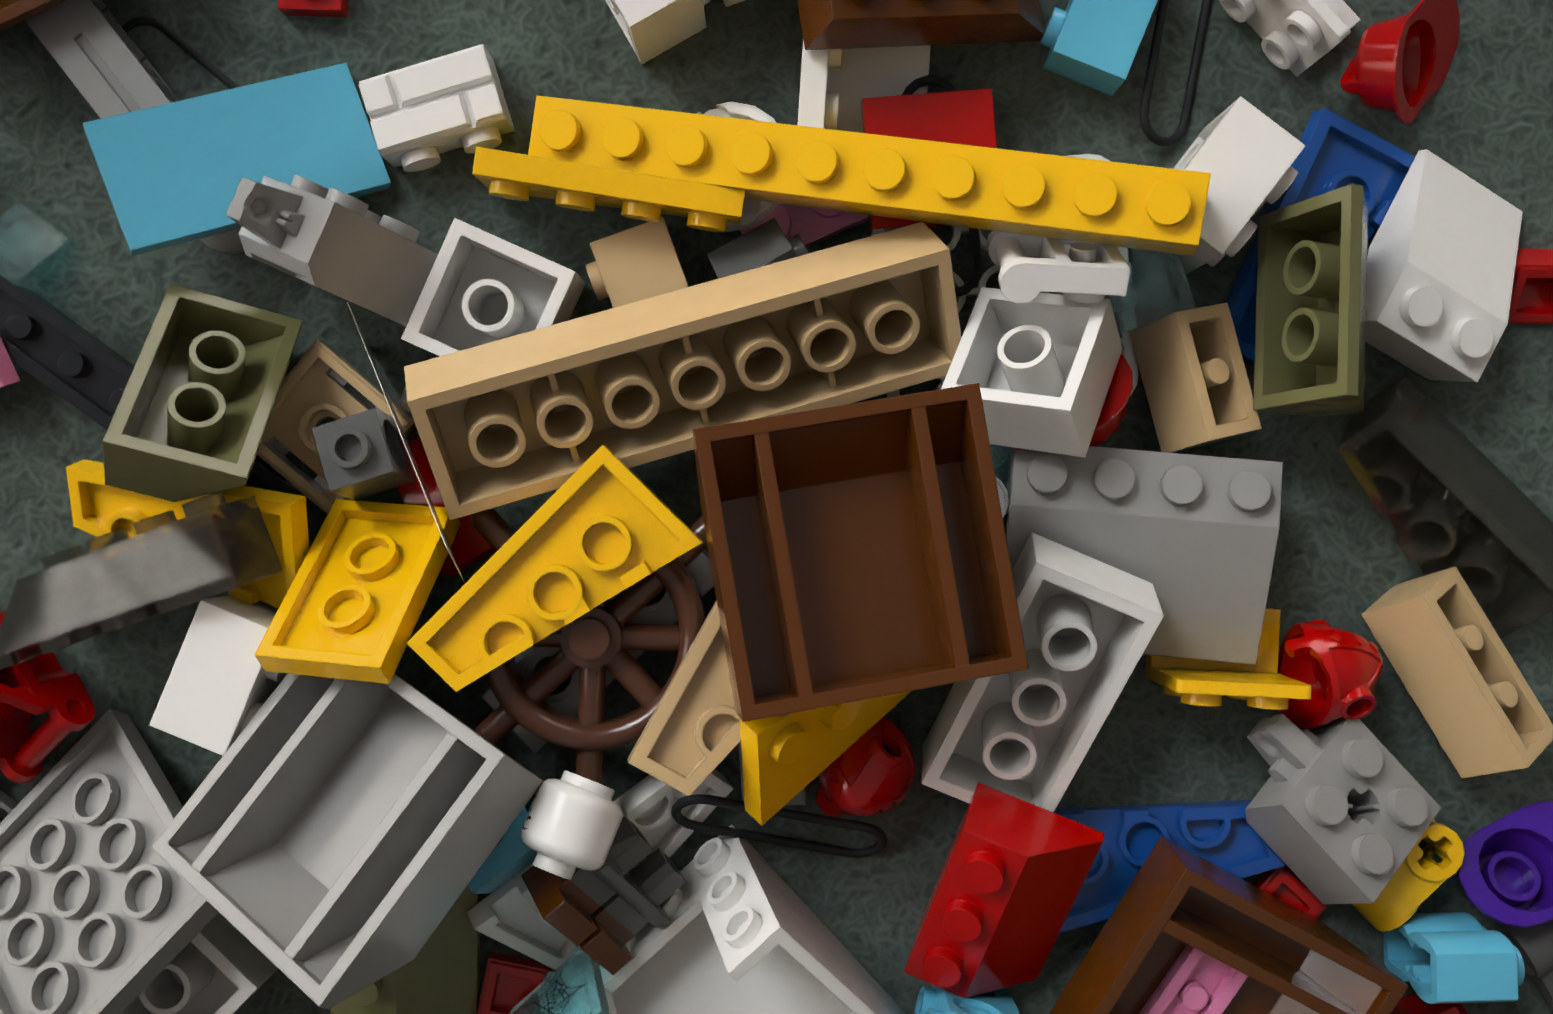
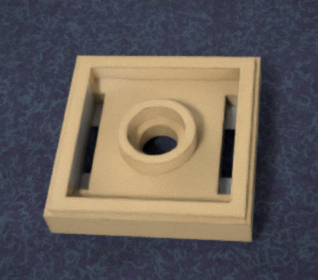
M317 339L284 378L257 455L328 514L335 499H352L329 492L312 428L320 426L323 420L330 417L339 420L370 410L344 388L347 382L376 406L375 408L392 418L393 415L383 391L328 344ZM391 399L407 438L416 428L414 419ZM289 451L292 452L318 474L314 480L311 479L285 455Z

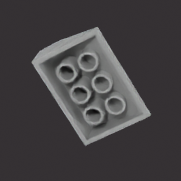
M1089 446L1085 458L1011 448L1008 457L1006 481L1009 505L1003 520L1011 570H1013L1031 533H1035L1153 583L1164 617L1142 655L1256 665L1280 529L1283 462Z

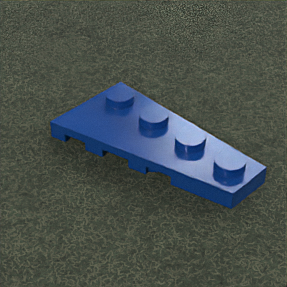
M1327 108L1313 112L1300 139V142L1306 146L1291 164L1298 171V175L1281 197L1273 204H1270L1267 213L1349 184L1362 185L1368 209L1369 239L1373 232L1379 229L1415 156ZM1258 233L1225 302H1228L1243 361L1253 367L1255 364Z
M1252 800L1055 809L1053 812L1105 833L1103 843L1059 933L1109 919L1161 836L1241 879L1285 866V863L1247 823L1245 809Z

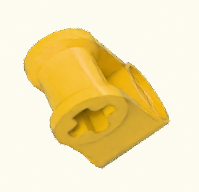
M1433 819L1375 902L1352 905L1376 930L1385 932L1400 927L1412 917L1424 900L1458 871L1465 854L1463 842L1456 832L1444 824L1436 823ZM1422 839L1427 843L1423 849L1418 846ZM1436 854L1442 858V862L1437 863L1432 859L1433 855Z

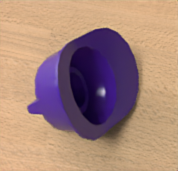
M1543 801L1525 806L1479 829L1463 843L1465 854L1462 865L1458 869V878L1467 895L1466 897L1472 906L1475 905L1483 914L1503 925L1526 928L1543 924L1553 919V802Z

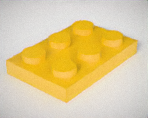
M335 499L254 654L263 669L269 672L390 684L407 646L406 643L414 631L448 554L430 507ZM434 506L451 547L461 524L458 518L454 520L449 519L445 507Z

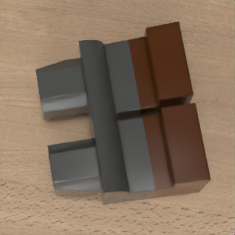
M625 815L622 817L605 863L601 868L588 871L576 867L571 880L532 866L521 875L543 919L576 946L579 945L582 951L612 975L617 973L633 958L625 944L648 923L661 927L671 922L661 904L686 883L674 862L660 848L633 869L653 848L638 827Z

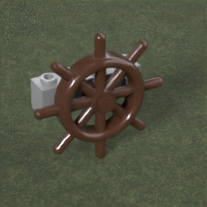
M493 508L471 514L473 527L496 551L516 533ZM701 516L690 527L703 541L701 544L531 646L534 648L525 657L520 653L485 674L490 689L482 698L494 711L474 731L496 746L513 730L534 753L547 742L577 750L576 774L603 785L604 750L620 748L638 741L707 618L702 597L714 587L709 553L705 550L708 546L703 517ZM666 589L665 595L660 601L650 603L661 590ZM427 618L422 623L421 628L430 620V618ZM678 620L679 625H673ZM644 651L678 652L673 672L663 688L636 661ZM552 656L547 662H545L542 665V662L545 657ZM572 675L569 686L564 688H558L567 678H569ZM616 678L641 707L627 714L605 718L606 687Z

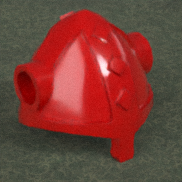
M1326 620L1306 621L1292 626L1284 637L1279 650L1278 673L1312 685L1311 699H1289L1288 709L1280 710V713L1284 714L1302 730L1323 726L1341 717L1348 720H1356L1370 714L1377 704L1372 693L1383 669V657L1379 653L1378 647L1372 641L1369 642L1356 633L1331 627Z
M885 717L881 718L817 776L821 788L816 793V802L818 807L827 816L840 818L844 814L865 817L879 813L884 814L892 809L893 804L897 805L904 799V794L914 778L916 759L909 742L897 726ZM881 743L886 744L889 747L892 755H890L883 748Z

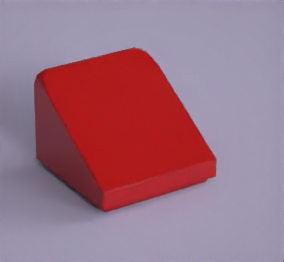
M1518 248L1508 323L1553 324V249Z

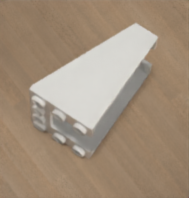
M722 835L705 842L696 852L694 859L680 871L686 883L661 904L671 922L661 927L648 923L625 945L633 958L617 973L612 975L588 955L578 965L567 968L557 979L558 982H555L553 988L548 991L549 1001H557L556 1005L558 1004L555 1007L554 1003H550V1006L554 1008L552 1009L554 1014H905L747 840ZM561 987H562V989L565 990V991L570 995L569 998H568V1000H567V998H566V997H568V995H567L565 992H563V994H562L563 997L566 998V999L564 1000V999L562 998V996H560L561 993H559V991L556 990V989H561Z

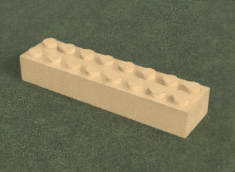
M919 222L404 366L407 403L449 519L454 520L559 489L602 445H606L628 468H632L695 449L693 429L851 404L946 376L962 338L950 249L924 222Z

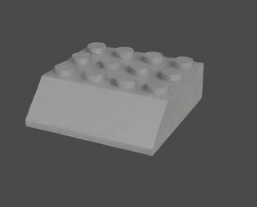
M394 673L390 684L287 674L151 848L312 1001L321 1008L330 1009L414 960L543 780L396 673Z

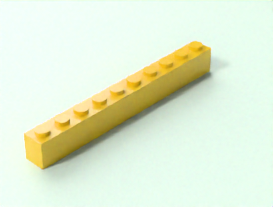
M536 95L528 155L741 189L745 190L744 199L1189 256H1194L1199 246L1211 173L538 95Z

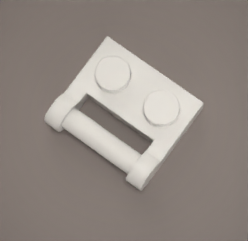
M992 231L988 236L986 242L988 254L992 262L1001 268L998 275L1000 289L1005 298L1013 303H1028L1035 299L1040 292L1063 293L1065 298L1080 303H1099L1104 300L1105 295L1126 296L1130 267L1117 246Z

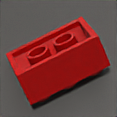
M978 782L919 923L904 973L963 998L1036 980L1103 843L1105 833Z

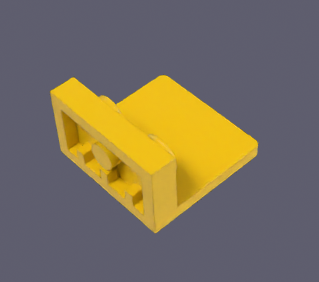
M1265 609L1256 665L1146 655L1145 677L1164 686V694L1181 697L1180 702L1184 704L1210 707L1222 706V695H1227L1229 698L1247 700L1246 705L1249 707L1286 710L1288 709L1289 699H1311L1312 685L1278 673L1281 610Z

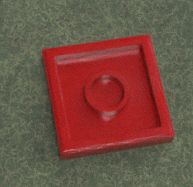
M992 88L863 98L861 101L863 133L997 148ZM870 215L871 232L891 231L921 222ZM924 222L929 228L952 226Z

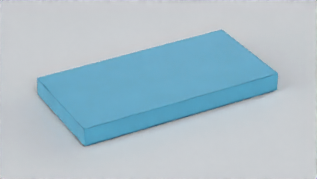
M347 63L83 123L86 137L131 256L241 228L242 226L226 216L230 202L235 197L236 188L242 177L261 183L263 177L266 176L290 185L294 175H298L328 190L331 187L355 198L389 189L391 184Z

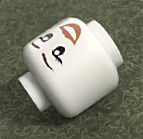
M564 770L560 780L553 778L543 781L538 787L520 831L523 843L532 850L537 851L532 865L568 880L572 879L576 867L588 871L601 868L605 863L623 816L621 808L612 801L615 790Z

